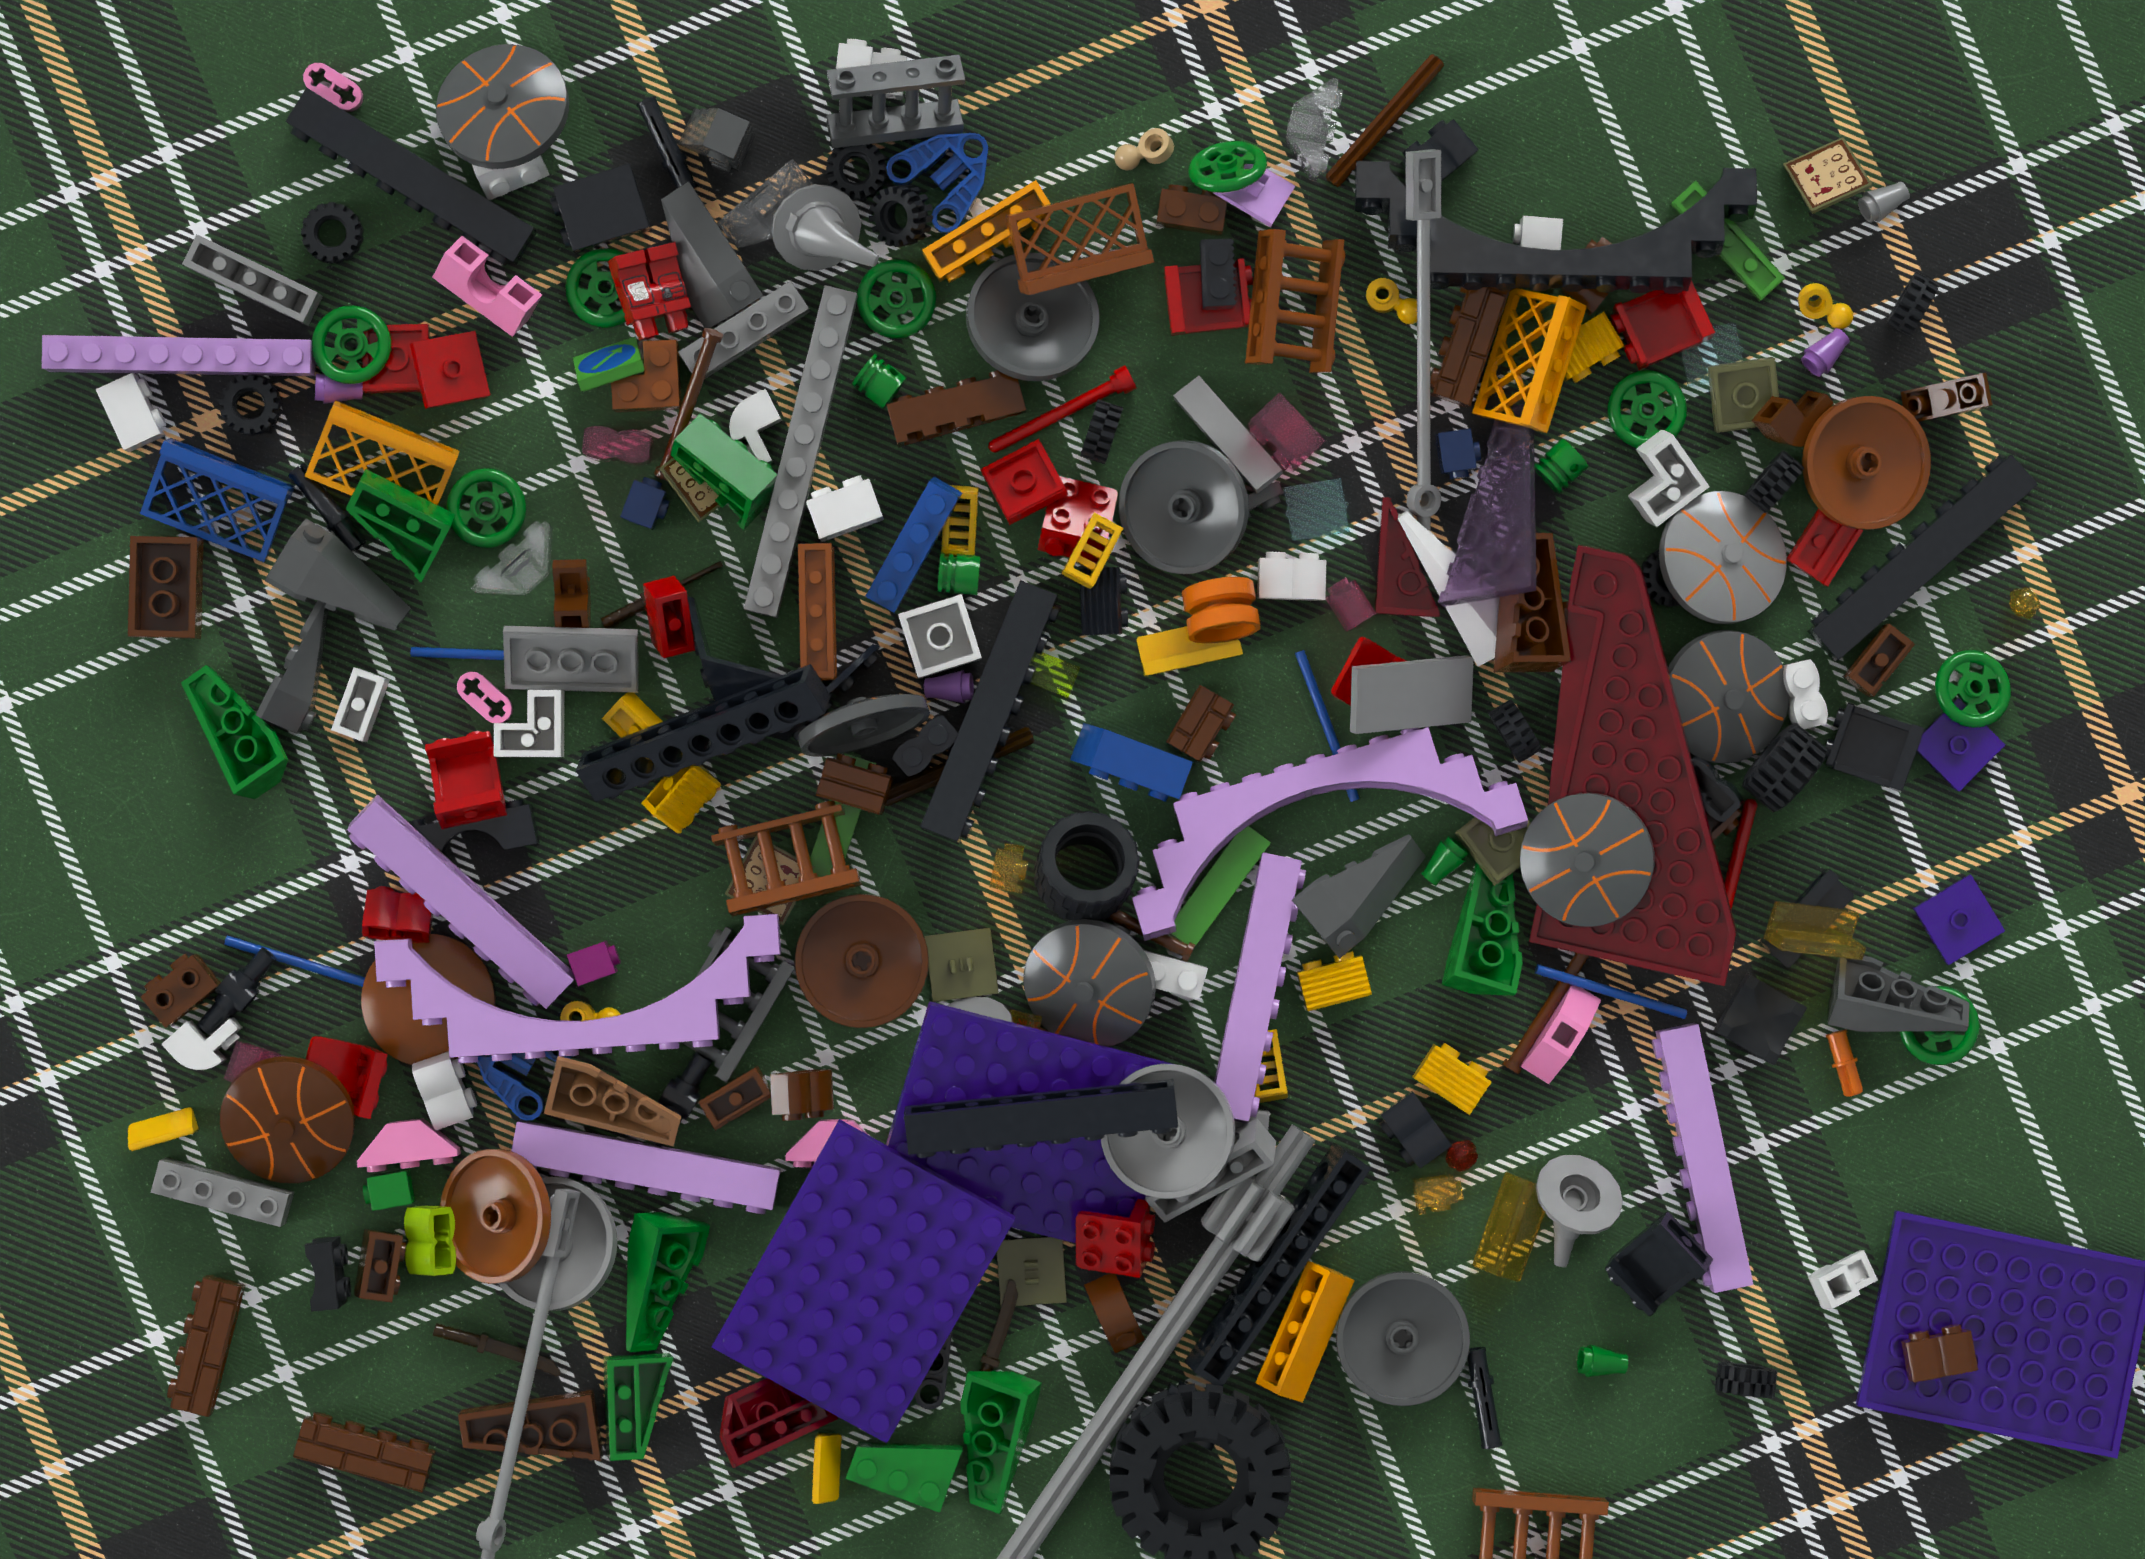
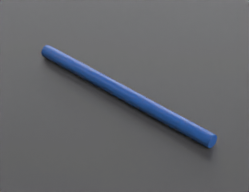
M411 647V657L504 660V650Z
M1299 651L1295 653L1331 752L1333 755L1338 754L1337 750L1341 748L1305 651ZM1346 789L1350 802L1360 799L1356 789Z
M228 935L224 943L226 946L257 954L264 947ZM264 947L277 958L276 961L363 987L365 977Z
M1539 964L1535 968V974L1682 1019H1685L1687 1015L1686 1009Z

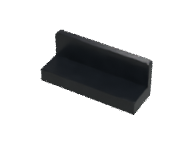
M1824 869L1759 941L1768 952L1787 968L1795 963L1854 897V894L1839 881L1840 878L1830 869Z

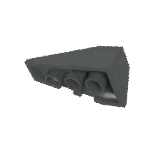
M305 519L291 535L265 579V582L295 599L305 602L308 597L325 603L324 608L332 611L339 607L354 612L357 619L394 631L411 609L334 534L308 519Z
M1844 951L1840 952L1829 1000L1828 1025L1859 1032L1967 1031L1969 1026V1002L1935 986L1926 988L1911 981L1912 976L1903 971L1900 975L1883 968V962L1875 958Z

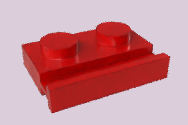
M1818 508L1789 553L1787 561L1811 578L1819 581L1823 586H1829L1863 530L1838 524Z

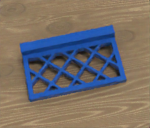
M169 438L164 440L159 452L161 456L140 514L265 562L286 504L291 499L295 486L176 439ZM167 461L178 465L185 479L169 486L163 473ZM188 470L196 472L197 474L190 476ZM204 475L211 479L216 491L200 498L192 479ZM160 481H161V483H162V485H163L164 488L161 489V490H159V491H157L158 486H159ZM187 482L195 500L179 507L171 489ZM219 482L227 484L228 486L221 488ZM234 487L242 491L247 503L231 510L223 492ZM166 492L174 509L165 514L151 510L155 496ZM218 494L226 513L210 519L202 501ZM250 494L260 498L252 501ZM264 499L278 504L273 518L262 522L254 504ZM197 504L205 521L196 526L187 524L181 510ZM249 506L257 525L241 531L233 513ZM176 513L178 520L169 516ZM228 516L236 534L223 538L217 535L212 522ZM271 523L267 533L264 525ZM207 525L209 532L200 528ZM259 528L265 540L261 552L249 548L243 535ZM238 537L240 544L231 540Z

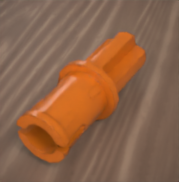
M1844 1029L1827 1034L1826 1038L1828 1039L1834 1063L1831 1065L1832 1068L1837 1070L1843 1094L1846 1097L1860 1094L1863 1092V1088L1855 1064L1858 1059L1853 1057L1847 1030Z

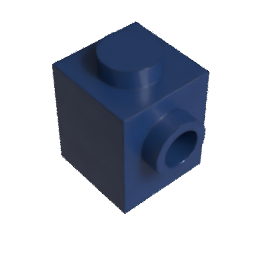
M1471 428L1436 434L1441 475L1449 474L1450 479L1470 477L1469 471L1476 469V462L1481 461L1479 442H1473Z
M644 477L642 482L634 480L620 517L654 531L658 518L664 520L670 505V501L666 499L668 493L660 490L662 483Z

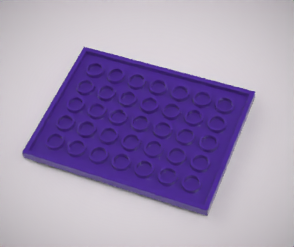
M929 1001L886 1145L1013 1214L1016 1218L1011 1226L1012 1228L1076 1243V1216L1079 1211L1129 1218L1137 1199L1145 1200L1146 1195L1133 1190L1123 1183L1113 1172L1104 1155L1101 1139L1089 1141L1085 1140L1084 1137L1071 1138L1070 1142L1064 1144H1053L1051 1140L1039 1141L1037 1145L1032 1147H1018L1017 1144H1009L995 1151H986L983 1147L970 1148V1151L964 1154H951L950 1151L936 1152L937 1154L932 1157L920 1158L916 1154L908 1155L904 1121L905 1106L1119 1085L1129 1075L1142 1068L1172 1063Z
M839 1119L711 1348L887 1443L1015 1221L1016 1216Z
M1895 1210L1856 1406L2118 1459L2145 1325V1260ZM1961 1324L1962 1329L1971 1330L1978 1366L1977 1371L1919 1382L1908 1380L1901 1341L1909 1339V1333L1928 1330L1929 1335L1942 1333L1941 1327Z

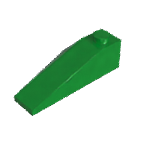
M664 1212L634 1214L627 1251V1351L639 1352L657 1349L674 1315L671 1308L679 1292L685 1293L689 1285L685 1281L693 1265L698 1266L703 1257L710 1229L709 1224Z

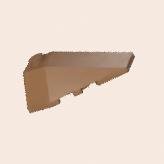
M560 1056L557 1057L544 1114L674 1147L681 1120L679 1114L591 1064Z

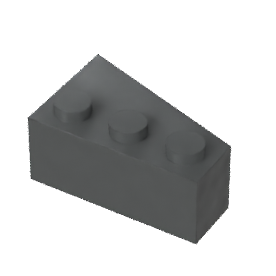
M694 108L678 145L710 158L709 161L712 162V166L729 173L731 168L737 171L740 170L755 134L749 121L720 108H709L708 110Z

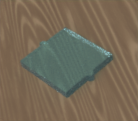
M1736 323L1713 326L1715 334L1712 339L1681 352L1682 357H1680L1679 361L1684 365L1687 387L1709 383L1708 366L1742 361L1741 353L1744 351V348L1739 344Z
M1341 478L1284 487L1287 507L1284 515L1289 519L1292 542L1350 532L1346 512L1349 504L1344 500Z

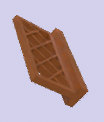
M1133 183L1006 215L1020 279L1017 281L1020 293L1032 295L1154 263L1152 250L1147 247ZM1126 193L1129 206L1123 216L1110 209L1109 206L1116 195ZM1103 198H1107V199L1105 200L1104 204H1102V203L1099 202L1098 200H1099V199H1103ZM1092 202L1101 208L1092 224L1077 216L1084 203ZM1075 206L1073 212L1066 209L1068 207ZM1061 210L1070 216L1061 232L1046 224L1053 211ZM1106 212L1120 220L1111 236L1097 228ZM1044 214L1041 220L1035 217ZM1130 215L1132 217L1133 223L1128 220ZM1029 218L1038 224L1030 240L1025 239L1019 234L1018 220ZM1074 220L1089 228L1080 244L1066 237ZM1125 224L1134 229L1137 240L1136 244L1124 246L1116 240ZM1043 228L1058 236L1048 253L1034 244ZM1094 232L1108 240L1102 252L1098 254H1093L1085 249ZM1063 240L1077 248L1071 260L1067 262H1062L1054 257ZM1021 241L1026 244L1024 250ZM1113 244L1119 247L1117 249L1110 250ZM1031 248L1044 255L1045 259L1039 269L1028 272L1025 259ZM1082 252L1088 255L1086 257L1079 258ZM1051 260L1056 263V265L1048 266Z

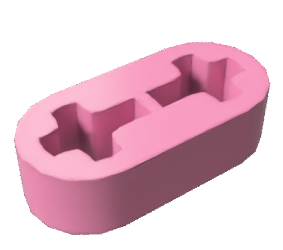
M313 63L305 69L303 81L308 89L346 112H353L361 106L363 102L362 90L347 77L323 63ZM322 70L326 71L324 77L332 84L329 88L321 83L314 87V80L311 78V75L314 72L320 74ZM339 87L344 91H349L350 88H353L352 94L356 98L353 103L347 101L345 104H341L343 98L335 92L336 88Z
M467 672L459 678L457 682L458 694L487 721L491 723H505L510 719L513 712L512 702L483 675L477 672ZM476 678L479 679L478 688L485 694L482 698L475 693H470L469 695L465 693L467 690L465 681L467 679L471 681L476 680ZM488 697L495 703H499L501 700L505 703L502 708L506 712L504 716L495 715L492 717L490 715L492 708L485 702Z

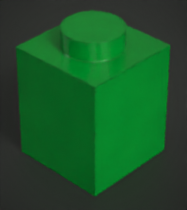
M410 1169L369 1176L366 1178L367 1184L363 1185L365 1203L371 1204L372 1211L408 1205L416 1201Z

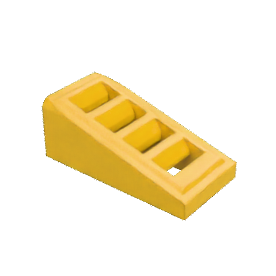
M950 485L962 492L960 499H970V504L957 503L953 511L970 512V517L950 515L942 529L941 553H945V556H949V553H952L953 556H957V554L975 555L979 488ZM950 525L969 526V531L950 530ZM949 538L968 539V545L949 544Z
M1094 512L1061 574L1089 589L1093 588L1124 528ZM1097 526L1112 534V536L1108 540L1092 530ZM1088 538L1105 546L1104 551L1102 552L1087 544ZM1082 550L1098 558V562L1095 564L1080 556ZM1075 563L1092 571L1091 575L1089 576L1075 569Z
M1277 1029L1268 1030V1032H1273V1048H1270L1269 1052L1263 1051L1262 1057L1274 1055L1275 1061L1261 1063L1266 1065V1070L1277 1069V1074L1265 1076L1262 1085L1279 1082L1280 1088L1260 1091L1259 1085L1261 1084H1257L1254 1097L1260 1098L1259 1103L1288 1098Z

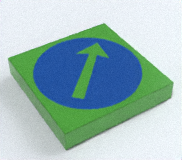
M636 336L573 357L581 392L644 372L645 370Z

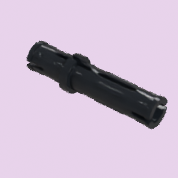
M656 96L637 103L636 106L639 108L664 161L661 163L663 169H668L676 188L678 189L688 181L694 189L697 188L698 185L695 183L685 162L687 156L685 152L681 153L658 105Z
M302 463L300 467L298 466L291 471L288 477L297 485L316 511L327 523L325 527L329 532L333 531L343 544L354 553L367 542V539L349 519L351 515L337 505L321 483L304 477L308 467L305 463Z
M1486 1347L1470 1348L1467 1357L1470 1379L1467 1381L1468 1387L1472 1388L1482 1443L1481 1447L1482 1449L1497 1448L1503 1444L1500 1438L1491 1386L1494 1384V1378L1489 1374Z

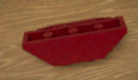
M765 1378L725 1397L719 1438L732 1468H735L837 1420L838 1417L772 1380Z

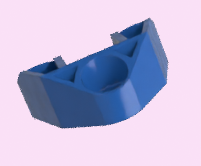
M980 134L936 135L894 155L887 163L886 169L889 179L897 185H908L924 172L927 173L950 151L953 155L930 176L942 191L963 172L969 171L970 174L952 189L948 196L933 210L932 224L942 234L947 235L963 224L984 188L988 145L985 138ZM969 140L979 141L983 146L981 155L977 158L966 156L963 151L966 142ZM899 160L907 161L911 166V173L903 179L895 177L892 173V166ZM945 209L952 210L956 215L955 224L949 228H944L937 222V215Z
M545 1051L546 1057L553 1061L557 1060L558 1056L553 1051ZM512 1053V1060L500 1062L527 1076L536 1059H525V1053ZM492 1055L478 1056L479 1062L477 1064L484 1082L516 1116L522 1120L529 1121L541 1115L544 1109V1099L538 1091L525 1084L522 1079L496 1065L498 1061H492ZM564 1056V1058H568V1059H571V1058L573 1057V1056ZM524 1096H532L538 1102V1109L532 1115L524 1114L519 1108L520 1100Z

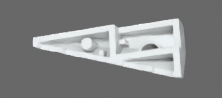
M1409 511L1402 513L1398 516V520L1477 666L1479 667L1494 659L1500 595L1460 557L1442 544L1430 530L1422 526Z

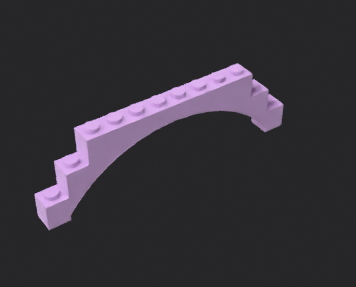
M1429 727L1423 729H1404L1401 731V735L1389 738L1388 735L1378 736L1369 740V745L1359 748L1355 744L1338 749V754L1326 758L1324 754L1314 755L1305 760L1306 764L1293 767L1291 763L1276 767L1274 773L1261 776V773H1254L1243 777L1242 783L1232 786L1228 782L1217 784L1210 788L1211 792L1198 795L1197 792L1180 796L1178 802L1173 803L1183 841L1177 842V839L1166 840L1158 844V849L1153 850L1154 860L1163 888L1157 890L1156 886L1146 887L1137 891L1138 896L1132 897L1144 941L1176 932L1175 919L1182 903L1197 877L1212 858L1235 835L1280 807L1309 796L1337 790L1359 788L1394 789L1421 794L1446 802L1492 827L1494 835L1498 836L1527 827L1528 818L1517 784L1508 785L1507 781H1502L1488 787L1489 791L1484 792L1473 756L1464 757L1463 753H1459L1445 758V763L1440 764Z
M779 914L744 916L743 928L716 961L688 985L668 997L644 1008L618 1016L585 1021H567L524 1016L500 1009L473 997L453 985L434 970L412 948V939L374 941L377 982L386 981V988L406 986V980H411L413 1020L422 1019V1025L442 1024V1018L447 1017L449 1058L458 1057V1063L479 1062L478 1056L492 1055V1061L512 1060V1053H525V1059L544 1058L545 1051L555 1050L559 1051V1056L579 1055V1049L592 1048V1054L612 1053V1047L625 1046L626 1052L646 1051V1044L658 1043L659 1050L679 1048V1042L692 1041L693 1047L713 1046L712 1040L720 1038L717 999H723L724 1005L743 1004V997L751 996L748 956H754V962L774 961V955L781 954Z

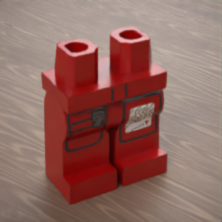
M676 242L647 248L645 251L639 250L618 255L608 261L621 307L625 314L626 325H633L639 341L659 335L655 319L664 317L668 333H675L688 328L686 310L691 305L676 257L679 255Z

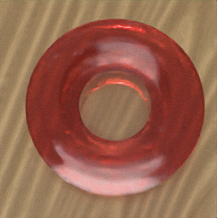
M1470 1140L1455 1142L1448 1149L1446 1155V1163L1449 1167L1460 1172L1471 1168L1478 1159L1476 1146Z

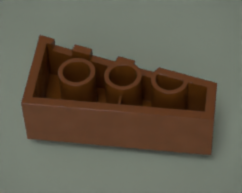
M996 370L988 373V379L976 381V377L967 378L956 382L957 387L944 390V386L925 390V395L913 398L912 395H906L893 399V403L886 405L898 448L1026 413L1018 379Z
M1523 533L1504 544L1493 673L1552 672L1571 662L1553 533Z
M594 1390L529 1399L518 1452L601 1461L604 1454ZM515 1401L462 1409L458 1414L463 1448L504 1452Z

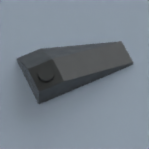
M689 181L661 199L671 240L676 242L679 254L676 257L681 277L685 284L687 297L689 298L691 308L704 328H711L763 296Z
M317 601L301 629L299 638L302 641L300 645L295 644L285 658L284 668L287 669L284 675L275 676L256 713V716L295 734H301L303 729L308 731L316 717L313 709L316 705L329 609L324 608L325 603Z
M1408 834L1375 850L1372 857L1358 864L1352 861L1346 864L1344 871L1332 877L1326 874L1317 878L1294 897L1292 902L1322 940L1340 959L1367 936L1426 856Z

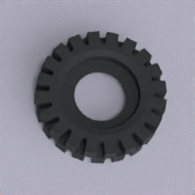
M1194 1383L1178 1386V1394L1171 1396L1166 1389L1152 1396V1404L1147 1407L1144 1403L1139 1405L1131 1413V1422L1129 1424L1123 1423L1116 1436V1446L1112 1449L1110 1461L1112 1505L1116 1516H1122V1527L1131 1539L1138 1536L1141 1539L1140 1547L1152 1556L1161 1551L1164 1552V1559H1236V1553L1242 1551L1247 1557L1260 1548V1539L1262 1537L1267 1540L1271 1538L1278 1529V1518H1284L1289 1505L1291 1463L1289 1450L1285 1448V1437L1278 1424L1272 1425L1270 1423V1414L1259 1403L1253 1408L1249 1405V1396L1236 1390L1232 1392L1231 1396L1223 1394V1386L1206 1383L1205 1391H1196ZM1196 1441L1210 1442L1223 1448L1233 1459L1237 1470L1236 1484L1232 1493L1220 1504L1203 1509L1191 1508L1178 1502L1169 1493L1164 1481V1468L1170 1455L1184 1444Z

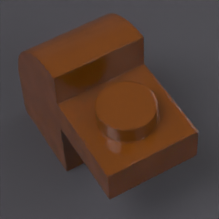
M1808 390L1796 404L1790 399L1772 396L1752 421L1767 439L1777 443L1802 447L1805 445L1807 436L1814 423L1834 403L1827 394Z
M586 559L553 560L555 627L590 628L591 592Z
M1109 1273L1084 1284L1096 1315L1115 1354L1145 1341L1116 1274Z

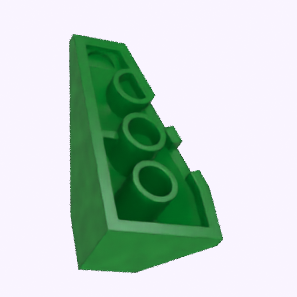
M205 665L182 681L181 684L233 794L256 799L280 783L288 763V758L275 731L262 718L256 716V712L210 666Z
M1477 862L1475 863L1448 953L1442 985L1470 994L1516 995L1523 961L1522 952H1519L1517 934L1519 933V925L1515 919L1514 901L1516 899L1513 872L1494 886Z
M969 1371L967 1373L960 1406L961 1414H964L965 1421L963 1438L964 1444H967L968 1464L966 1465L969 1501L971 1504L998 1514L1002 1513L1035 1414L1042 1382L1012 1371Z

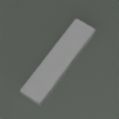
M1200 376L1173 395L1177 404L1213 445L1229 459L1256 494L1283 474L1279 465Z

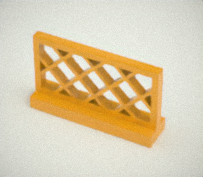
M1519 288L1510 290L1472 414L1547 433L1587 306L1566 296L1559 295L1557 297ZM1519 298H1527L1531 308L1518 316L1516 308ZM1550 304H1556L1552 318L1545 322L1540 311ZM1535 316L1539 327L1527 335L1522 324ZM1517 329L1521 340L1508 348L1506 343L1508 334ZM1543 335L1545 341L1542 350L1535 354L1531 342ZM1525 347L1529 359L1517 367L1512 356ZM1507 361L1511 372L1499 380L1496 375L1498 366ZM1533 366L1535 373L1532 382L1525 386L1521 374ZM1515 379L1519 391L1507 399L1502 387ZM1497 392L1501 404L1491 411L1485 410L1488 398ZM1523 398L1525 405L1521 418L1515 417L1511 406Z
M335 400L304 477L352 496L355 488L350 486L345 474L362 467L364 471L365 469L369 470L367 465L385 459L392 475L385 479L389 481L394 480L395 484L401 486L398 478L416 471L423 489L413 493L416 495L425 493L428 501L438 505L460 451ZM334 424L346 429L351 442L333 448L328 437L332 425ZM353 433H356L363 437L355 439ZM368 439L376 441L382 455L365 461L358 443ZM325 442H326V444H327V446H328V448H329V451L324 452V453L321 454L322 449H323V447H324V445H325ZM384 445L393 448L394 450L386 452ZM353 446L360 464L343 470L336 453ZM399 452L408 454L414 467L396 474L389 456ZM332 455L339 471L326 477L314 472V469L319 459ZM415 458L425 462L418 465ZM429 465H435L445 470L441 481L430 486L426 485L420 469ZM341 476L343 483L333 479ZM437 488L435 496L432 498L430 490Z

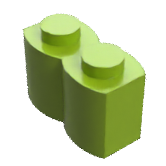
M428 1205L407 1207L404 1217V1229L408 1239L405 1261L409 1274L428 1276L453 1274L456 1266V1250L452 1242L455 1231V1218L451 1207Z

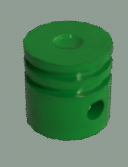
M874 354L858 373L851 385L853 387L859 386L858 390L861 393L865 391L866 397L884 409L887 406L886 404L890 403L903 386L907 377L890 364L885 366V361L883 359L878 360L879 356Z
M1563 438L1545 454L1546 458L1541 457L1538 460L1540 464L1535 463L1533 465L1534 470L1541 479L1558 494L1563 492L1562 487L1566 489L1569 486L1568 481L1572 483L1589 467L1576 449Z
M941 553L937 592H942V589H946V593L954 590V593L977 595L980 556L957 554V557H953V554L949 553L948 557L945 556V553Z

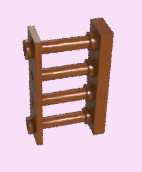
M1259 230L1245 363L1254 365L1273 364V357L1280 356L1310 361L1309 373H1329L1335 360V350L1333 347L1341 268L1345 262L1344 240L1322 241V248L1287 243L1285 240L1286 230ZM1284 256L1320 262L1319 281L1283 276ZM1281 289L1317 295L1315 315L1281 310L1278 306ZM1277 323L1314 328L1312 348L1277 343L1275 340Z
M832 543L798 544L800 668L811 664L821 680H835L837 678L834 547H832Z
M827 801L815 805L816 810L740 829H738L737 825L724 826L718 829L719 834L711 835L712 842L716 846L725 844L736 891L733 893L734 898L726 900L729 914L732 917L862 885L858 870L856 868L850 870V865L845 863L835 817L845 815L841 804L835 805L834 801ZM818 821L823 823L833 869L830 870L831 875L818 877L817 873H813L802 826ZM790 829L800 871L798 883L785 885V881H781L770 835L772 832ZM755 836L758 838L768 884L765 885L766 890L753 893V890L748 888L738 841Z
M1473 1487L1472 1501L1475 1505L1480 1506V1511H1483L1479 1559H1493L1496 1513L1500 1512V1507L1513 1508V1513L1516 1514L1512 1559H1526L1529 1515H1533V1510L1546 1511V1516H1549L1546 1559H1559L1562 1518L1566 1517V1512L1579 1513V1518L1582 1519L1579 1559H1592L1595 1520H1599V1515L1608 1516L1609 1502L1606 1498Z

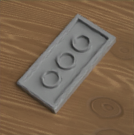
M504 626L505 689L638 693V629Z
M1464 655L1352 666L1350 732L1363 734L1471 722L1473 657Z

